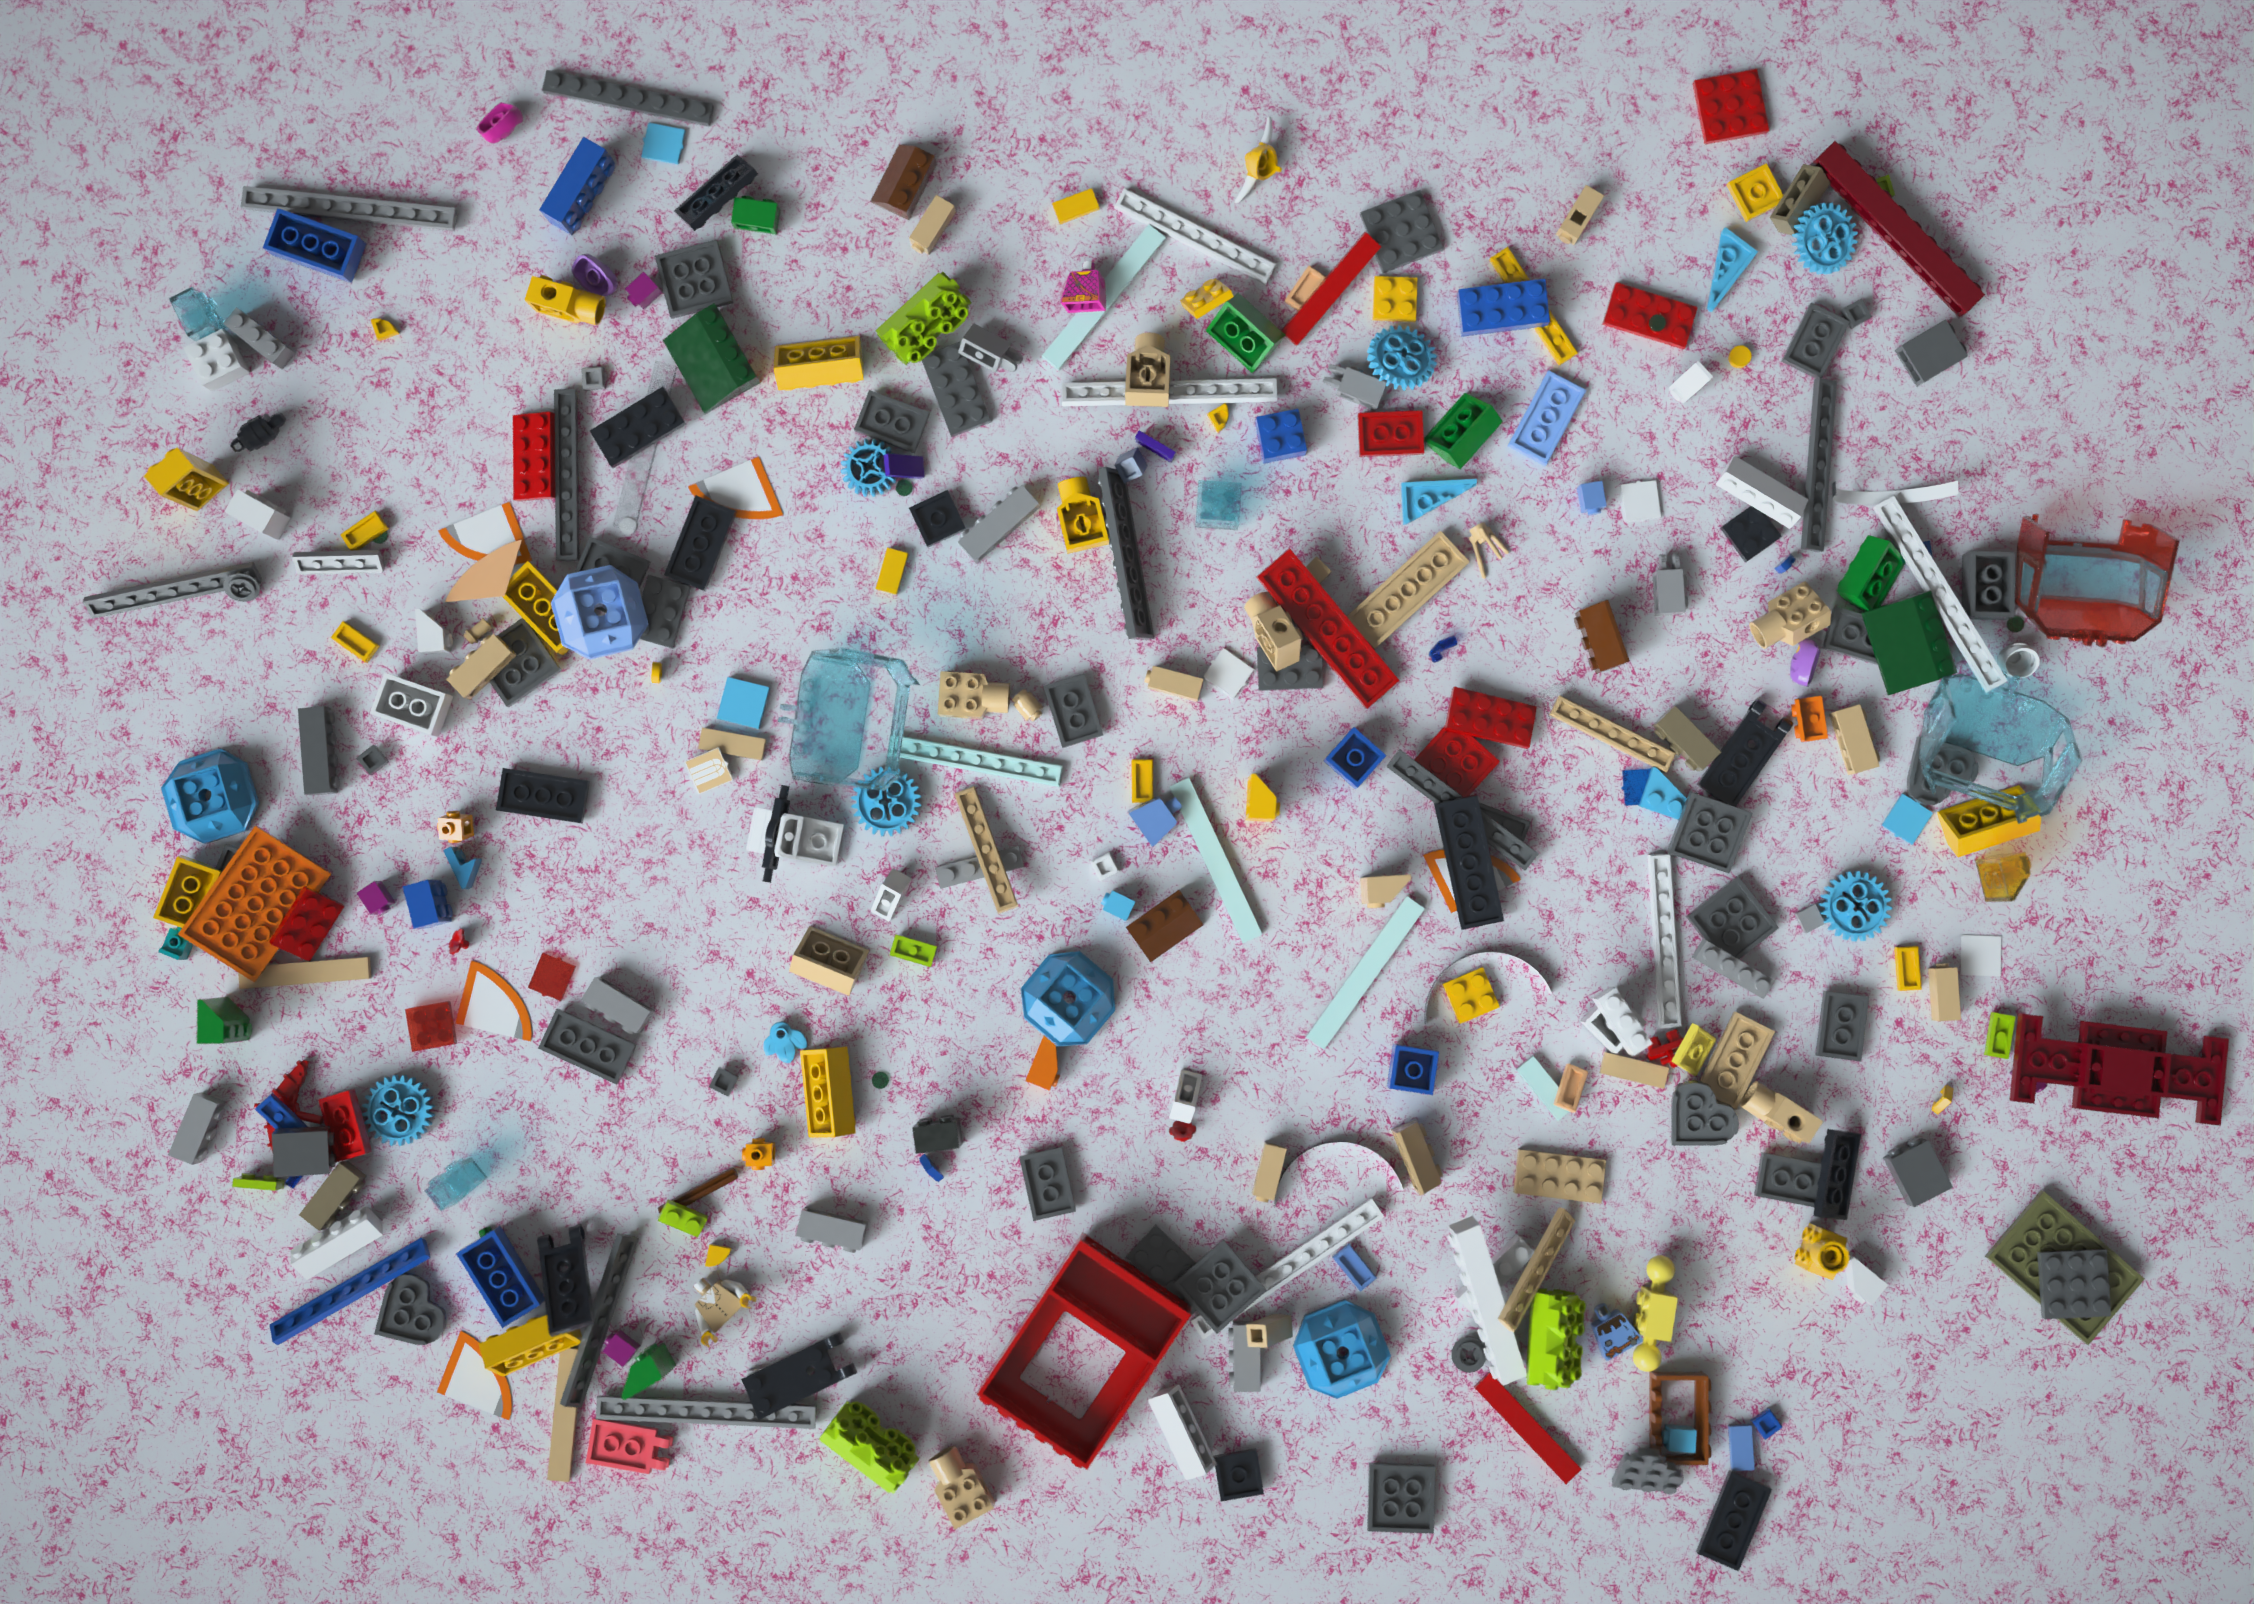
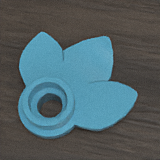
M776 1022L772 1025L770 1036L765 1039L763 1048L767 1056L776 1053L781 1061L791 1063L795 1056V1049L806 1048L807 1040L801 1031L791 1029L790 1025L786 1022ZM783 1030L785 1034L783 1036H779L777 1034V1031Z

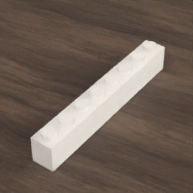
M1473 1216L1448 1225L1450 1230L1448 1239L1451 1246L1455 1247L1456 1250L1454 1258L1457 1265L1461 1266L1462 1269L1460 1277L1463 1284L1467 1285L1468 1288L1466 1292L1467 1299L1474 1306L1472 1315L1475 1322L1479 1323L1480 1329L1477 1331L1481 1341L1485 1342L1486 1345L1483 1350L1488 1361H1491L1492 1366L1489 1369L1492 1377L1498 1379L1502 1385H1506L1527 1376L1514 1332L1509 1331L1498 1320L1505 1303L1481 1225Z

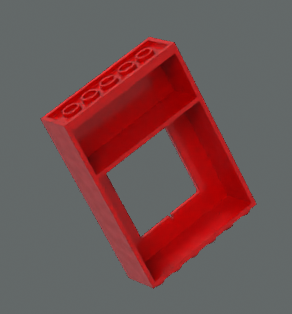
M1082 1232L980 1384L977 1392L979 1400L987 1406L992 1405L997 1408V1412L1004 1418L1010 1417L1016 1421V1425L1020 1429L1031 1431L1039 1442H1047L1053 1446L1052 1449L1057 1454L1069 1457L1071 1463L1080 1469L1083 1467L1088 1470L1190 1318L1191 1306ZM1063 1312H1068L1125 1351L1124 1356L1080 1419L1052 1400L1047 1403L1048 1398L1020 1379V1376Z

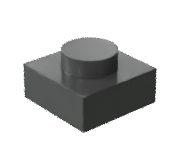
M1862 298L1841 310L1844 318L1850 321V329L1872 318Z
M372 745L356 758L369 775L375 774L389 762L376 745Z
M718 1067L709 1088L729 1097L739 1076Z

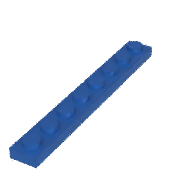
M422 1237L269 1324L272 1342L277 1346L428 1260L431 1257L427 1241Z

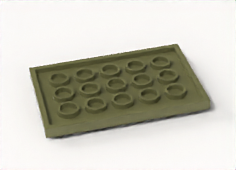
M2042 1190L1985 1255L1990 1262L2041 1305L2037 1251L2106 1249L2111 1316L2057 1319L2086 1345L2093 1341L2145 1280L2137 1271Z

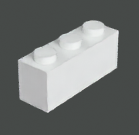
M1609 987L1592 998L1628 1054L1635 1056L1653 1044L1616 987Z

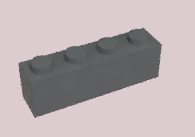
M325 706L298 708L304 795L338 793L337 788L340 786V781L336 775L338 757L334 751V745H336V735L333 732L334 712L331 711V708Z

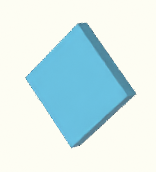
M727 677L717 719L760 729L770 687Z

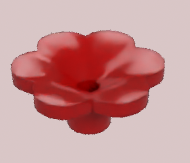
M460 928L453 933L452 939L449 942L450 954L454 955L461 948L467 949L470 942L465 940L464 929Z
M1175 1121L1173 1122V1127L1169 1128V1134L1174 1136L1175 1140L1185 1142L1193 1137L1197 1129L1192 1123Z

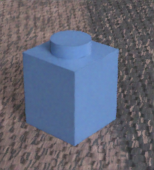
M1602 481L1581 484L1577 488L1581 513L1588 512V515L1600 514L1601 510L1607 506Z

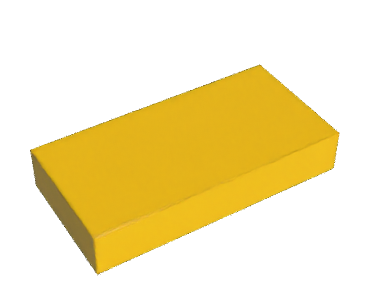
M1092 188L1052 203L1060 225L1100 210Z
M375 510L340 535L350 551H358L389 528L379 512Z
M887 548L876 590L897 595L908 553Z
M342 621L331 636V639L365 663L370 661L380 645L346 621Z
M1153 759L1131 760L1132 803H1145L1154 798Z
M1918 946L1894 947L1897 991L1922 990Z

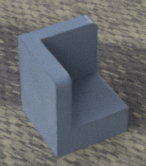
M1138 447L1119 455L1114 466L1123 482L1127 483L1142 476L1147 468V463Z

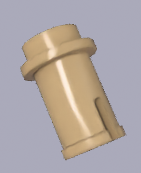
M482 618L470 630L466 629V633L463 636L470 644L478 643V639L491 630L492 627Z

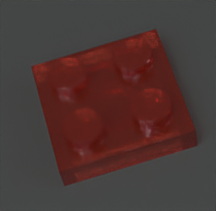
M450 1001L405 1009L412 1052L457 1044Z

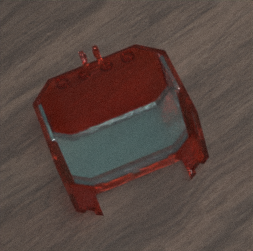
M2033 514L2032 519L2031 516H2024L2022 518L2017 543L2015 604L2038 630L2046 635V638L2060 640V637H2066L2072 641H2082V644L2085 646H2092L2093 642H2096L2097 646L2105 647L2107 640H2112L2116 644H2126V641L2136 642L2162 622L2180 542L2179 539L2154 525L2143 523L2142 527L2131 525L2132 520L2123 519L2118 544L2049 540L2050 531L2037 524L2039 514Z

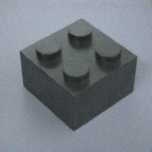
M954 1115L941 1116L938 1121H933L932 1118L919 1119L912 1127L916 1154L957 1149L963 1144L960 1118H954Z

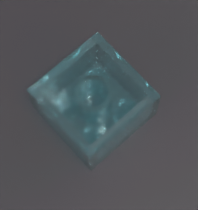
M190 287L169 298L187 336L194 341H198L220 329L225 330L227 328L223 324L225 322L224 319L218 316L216 312L218 307L211 297L208 298L202 291L199 292L195 288Z
M1198 480L1195 527L1238 530L1242 483Z
M461 1158L445 1168L447 1172L437 1175L428 1182L430 1186L425 1192L439 1210L443 1211L456 1205L488 1177L472 1158L466 1160Z

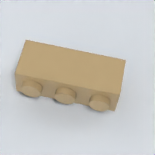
M495 634L489 635L481 641V646L476 651H471L465 657L466 661L461 666L458 665L450 671V676L446 680L463 698L471 700L517 654L499 636Z
M1861 705L1829 713L1848 775L1880 767V755L1874 749L1872 743L1874 740L1873 733L1867 727V715L1865 710L1861 708Z

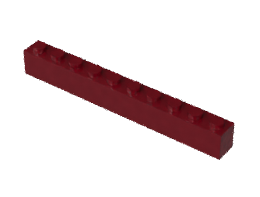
M1834 141L1810 164L1811 166L1822 168L1830 182L1829 185L1958 317L1966 314L1985 295L1980 285L1973 282L1967 276L1966 271L1952 261L1951 256L1946 251L1941 250L1936 240L1928 236L1922 230L1921 225L1907 215L1905 208L1898 205L1892 199L1891 194L1882 189L1877 184L1876 179L1863 170L1861 163L1853 159L1842 144Z

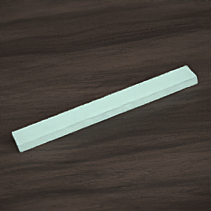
M1149 224L1104 279L1106 311L1076 313L1044 352L1042 358L1059 371L1165 241L1166 237Z
M893 734L890 756L1055 787L1060 786L1063 770L1062 765Z
M1187 778L1170 786L1173 796L1182 805L1180 811L1242 943L1262 935L1190 779Z
M1408 896L1405 897L1306 1036L1323 1050L1326 1048L1425 908Z

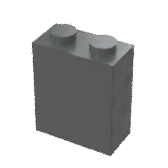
M1946 319L1895 350L1916 387L1968 357L1965 345L1959 342L1955 335L1954 327Z
M331 1126L275 1129L272 1133L274 1177L330 1174L333 1167L336 1166V1154H332V1146L335 1145V1133L331 1132Z
M1920 1137L1909 1140L1907 1142L1908 1145L1903 1148L1896 1147L1888 1151L1889 1155L1883 1157L1906 1204L1912 1207H1916L1953 1188L1930 1141Z

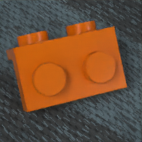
M1822 696L1794 699L1795 704H1791L1792 716L1797 717L1798 725L1794 726L1796 739L1800 738L1801 742L1828 739Z

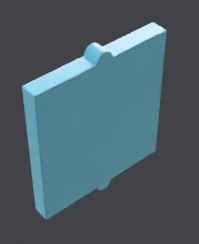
M648 122L646 136L643 138L644 145L641 157L678 165L681 150L684 149L685 129Z
M1901 794L1882 823V826L1893 832L1895 837H1900L1913 845L1933 813L1905 794Z

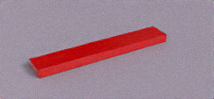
M1367 232L1360 236L1281 329L1286 335L1285 337L1295 346H1298L1381 248Z
M1490 1372L1473 1386L1565 1484L1582 1470L1505 1387L1492 1377Z

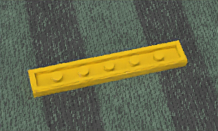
M1506 247L1489 259L1504 283L1530 281L1509 247ZM1549 309L1550 322L1548 326L1534 329L1560 366L1576 356L1578 352Z

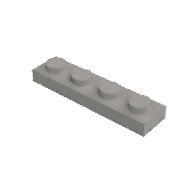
M380 550L294 552L292 555L297 575L383 573L385 569Z
M1019 846L999 851L1006 872L1024 867ZM977 857L935 868L940 889L984 878Z
M1702 939L1692 955V958L1762 999L1765 998L1775 981L1705 939Z

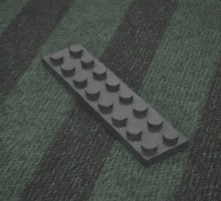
M1109 467L1099 468L1098 483L1102 488V505L1105 508L1107 517L1105 523L1110 533L1109 545L1113 551V567L1118 578L1117 589L1122 601L1120 607L1125 618L1124 630L1128 639H1155L1127 483L1123 482L1117 469Z

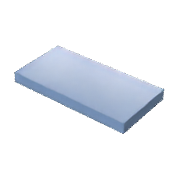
M1548 370L1512 436L1508 447L1546 466L1586 389Z

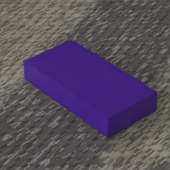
M1140 430L1135 436L1136 443L1172 463L1176 456L1175 451Z
M889 453L884 455L885 476L914 479L925 478L923 456Z

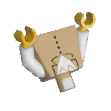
M702 1278L694 1286L702 1295L695 1303L697 1324L702 1335L701 1343L708 1348L710 1347L708 1344L710 1338L716 1343L718 1338L712 1334V1331L716 1333L741 1307L751 1309L748 1305L749 1300L756 1302L757 1298L749 1295V1292L741 1283L726 1279L723 1281L718 1280L711 1286Z

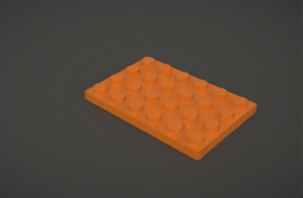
M256 825L178 935L255 983L280 949L271 945L269 941L303 887L306 886L316 892H320L332 873Z

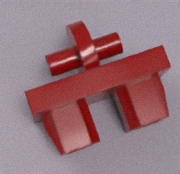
M1674 1029L1665 1034L1668 1044L1661 1045L1658 1036L1649 1038L1653 1043L1647 1047L1649 1062L1662 1058L1660 1059L1662 1065L1669 1063L1672 1068L1677 1067L1672 1062V1059L1684 1039L1678 1030Z

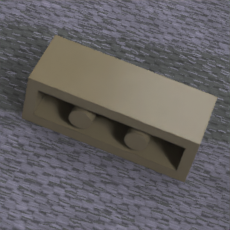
M1802 165L1770 216L1779 233L1788 235L1798 233V230L1794 228V225L1801 224L1798 218L1804 216L1803 211L1810 210V206L1817 205L1830 184L1821 167Z
M1676 706L1670 707L1652 725L1656 729L1654 730L1655 734L1662 740L1666 739L1671 744L1669 746L1676 755H1681L1686 760L1685 764L1692 771L1704 770L1721 753Z
M347 1160L339 1162L299 1216L318 1231L331 1227L338 1220L336 1217L338 1213L344 1211L350 1205L351 1196L354 1193L357 1194L365 1184L363 1181L367 1175Z

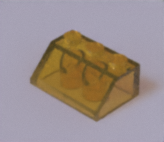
M2025 852L1998 854L1975 860L1985 902L2015 901L2031 875V861Z

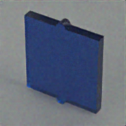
M1651 769L1622 770L1623 786L1621 789L1624 791L1625 806L1640 804Z

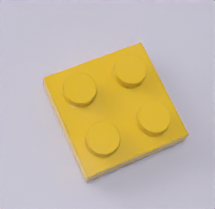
M1767 163L1727 183V187L1745 222L1776 208L1783 197Z
M1375 276L1372 320L1415 322L1417 278Z
M1215 278L1207 280L1197 290L1186 293L1180 302L1184 309L1198 319L1234 296L1227 286Z
M1483 967L1442 983L1459 1024L1500 1008Z

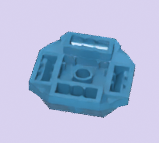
M221 748L179 761L161 787L173 829L203 844L248 831L259 806L248 763ZM210 790L211 798L207 801L206 793Z
M1080 951L1048 955L1020 988L1024 1019L1056 1046L1087 1045L1115 1011L1113 978ZM1064 994H1073L1075 998L1074 1003H1066L1063 998Z
M1346 1299L1305 1314L1293 1343V1348L1309 1388L1336 1399L1378 1383L1391 1357L1375 1314ZM1341 1346L1348 1348V1352L1344 1356L1336 1354L1337 1349Z

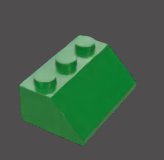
M1239 292L1225 302L1205 330L1251 373L1258 369L1286 336Z
M1464 393L1425 436L1424 443L1447 463L1461 469L1503 421L1492 405Z
M1868 535L1861 544L1856 557L1850 563L1845 576L1839 582L1836 591L1845 601L1864 612L1880 607L1906 561L1890 541Z
M229 997L197 999V1044H225L250 1040L252 1034L250 1018Z
M654 1343L635 1357L636 1361L630 1366L622 1393L623 1401L662 1380L676 1366L665 1343L660 1345Z

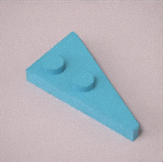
M1726 227L1721 231L1707 305L1709 312L1714 310L1758 253L1757 250Z
M1477 479L1402 482L1403 525H1407L1475 487Z
M1652 767L1638 806L1679 820L1687 798L1656 767Z

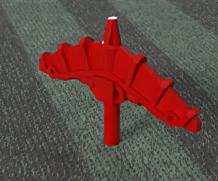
M298 1060L296 1062L297 1066L289 1074L285 1073L283 1075L285 1079L277 1089L273 1088L272 1092L302 1121L321 1125L323 1116L300 1111L299 1103L297 1102L298 1093L308 1074L309 1061ZM255 1103L254 1107L256 1108L260 1103ZM266 1121L267 1125H264V1128H267L270 1142L267 1144V1147H271L273 1153L272 1133L275 1128Z

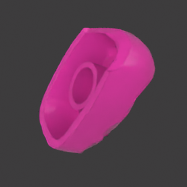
M500 102L479 122L476 130L489 143H497L509 136L514 131L516 125L523 122V115L517 106Z

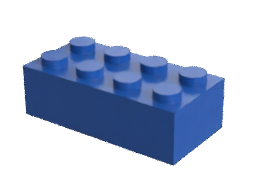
M583 136L539 209L552 225L571 236L574 231L579 230L582 218L593 206L594 198L602 192L604 188L603 183L606 178L610 177L614 172V165L616 163L607 150Z
M277 208L263 249L275 257L352 283L367 243L351 233Z
M1545 279L1458 289L1457 302L1461 337L1546 327L1550 322Z
M501 1226L496 1227L456 1253L502 1328L540 1306L545 1301L544 1295Z

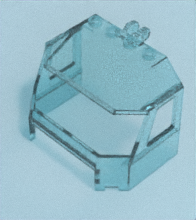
M845 648L811 652L801 672L797 705H780V709L784 711H796L795 718L790 719L783 716L778 718L780 723L793 725L789 752V763L793 780L835 787L885 791L898 778L908 773L898 771L910 686L920 684L912 676L903 659ZM857 663L886 668L897 685L886 767L872 781L847 778L859 766L871 684Z
M2002 671L2004 676L2007 678V672ZM1962 673L1943 677L1924 711L1919 753L1922 772L1933 796L1936 793V784L2014 810L2018 824L2026 822L2028 818L2037 815L2041 817L2050 814L2082 761L2069 718L2043 700L2016 692L2015 690L2020 681V676L2017 675L2011 678L2007 688L2000 685L1987 693L1977 678ZM2063 732L2067 744L2053 766V748ZM1944 742L2015 766L2044 757L2042 786L2040 789L2013 796L1934 770L1932 762Z

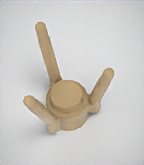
M1482 522L1470 530L1472 536L1469 537V540L1473 545L1481 576L1485 579V569L1477 542L1480 545L1487 542L1500 560L1503 557L1493 541L1505 554H1508L1509 551L1495 536L1490 527H1487L1485 522Z

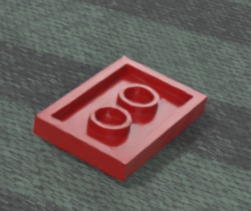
M1422 410L1357 414L1359 457L1424 454Z
M304 886L269 942L277 948L310 962L345 906Z
M355 1089L318 1100L325 1126H331V1132L335 1133V1145L332 1146V1152L336 1154V1162L372 1152Z

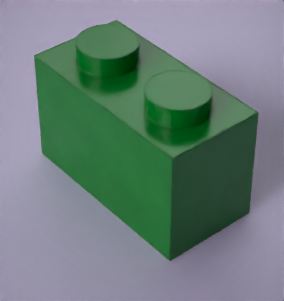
M750 196L735 197L731 223L734 229L777 235L780 208L771 199L758 201Z

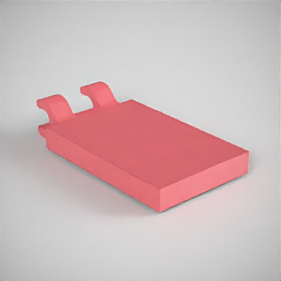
M595 1417L592 1421L586 1463L650 1474L652 1468L666 1470V1468H669L670 1458L657 1457L659 1447L669 1448V1446H672L674 1437L658 1435L659 1428L614 1420L596 1419Z

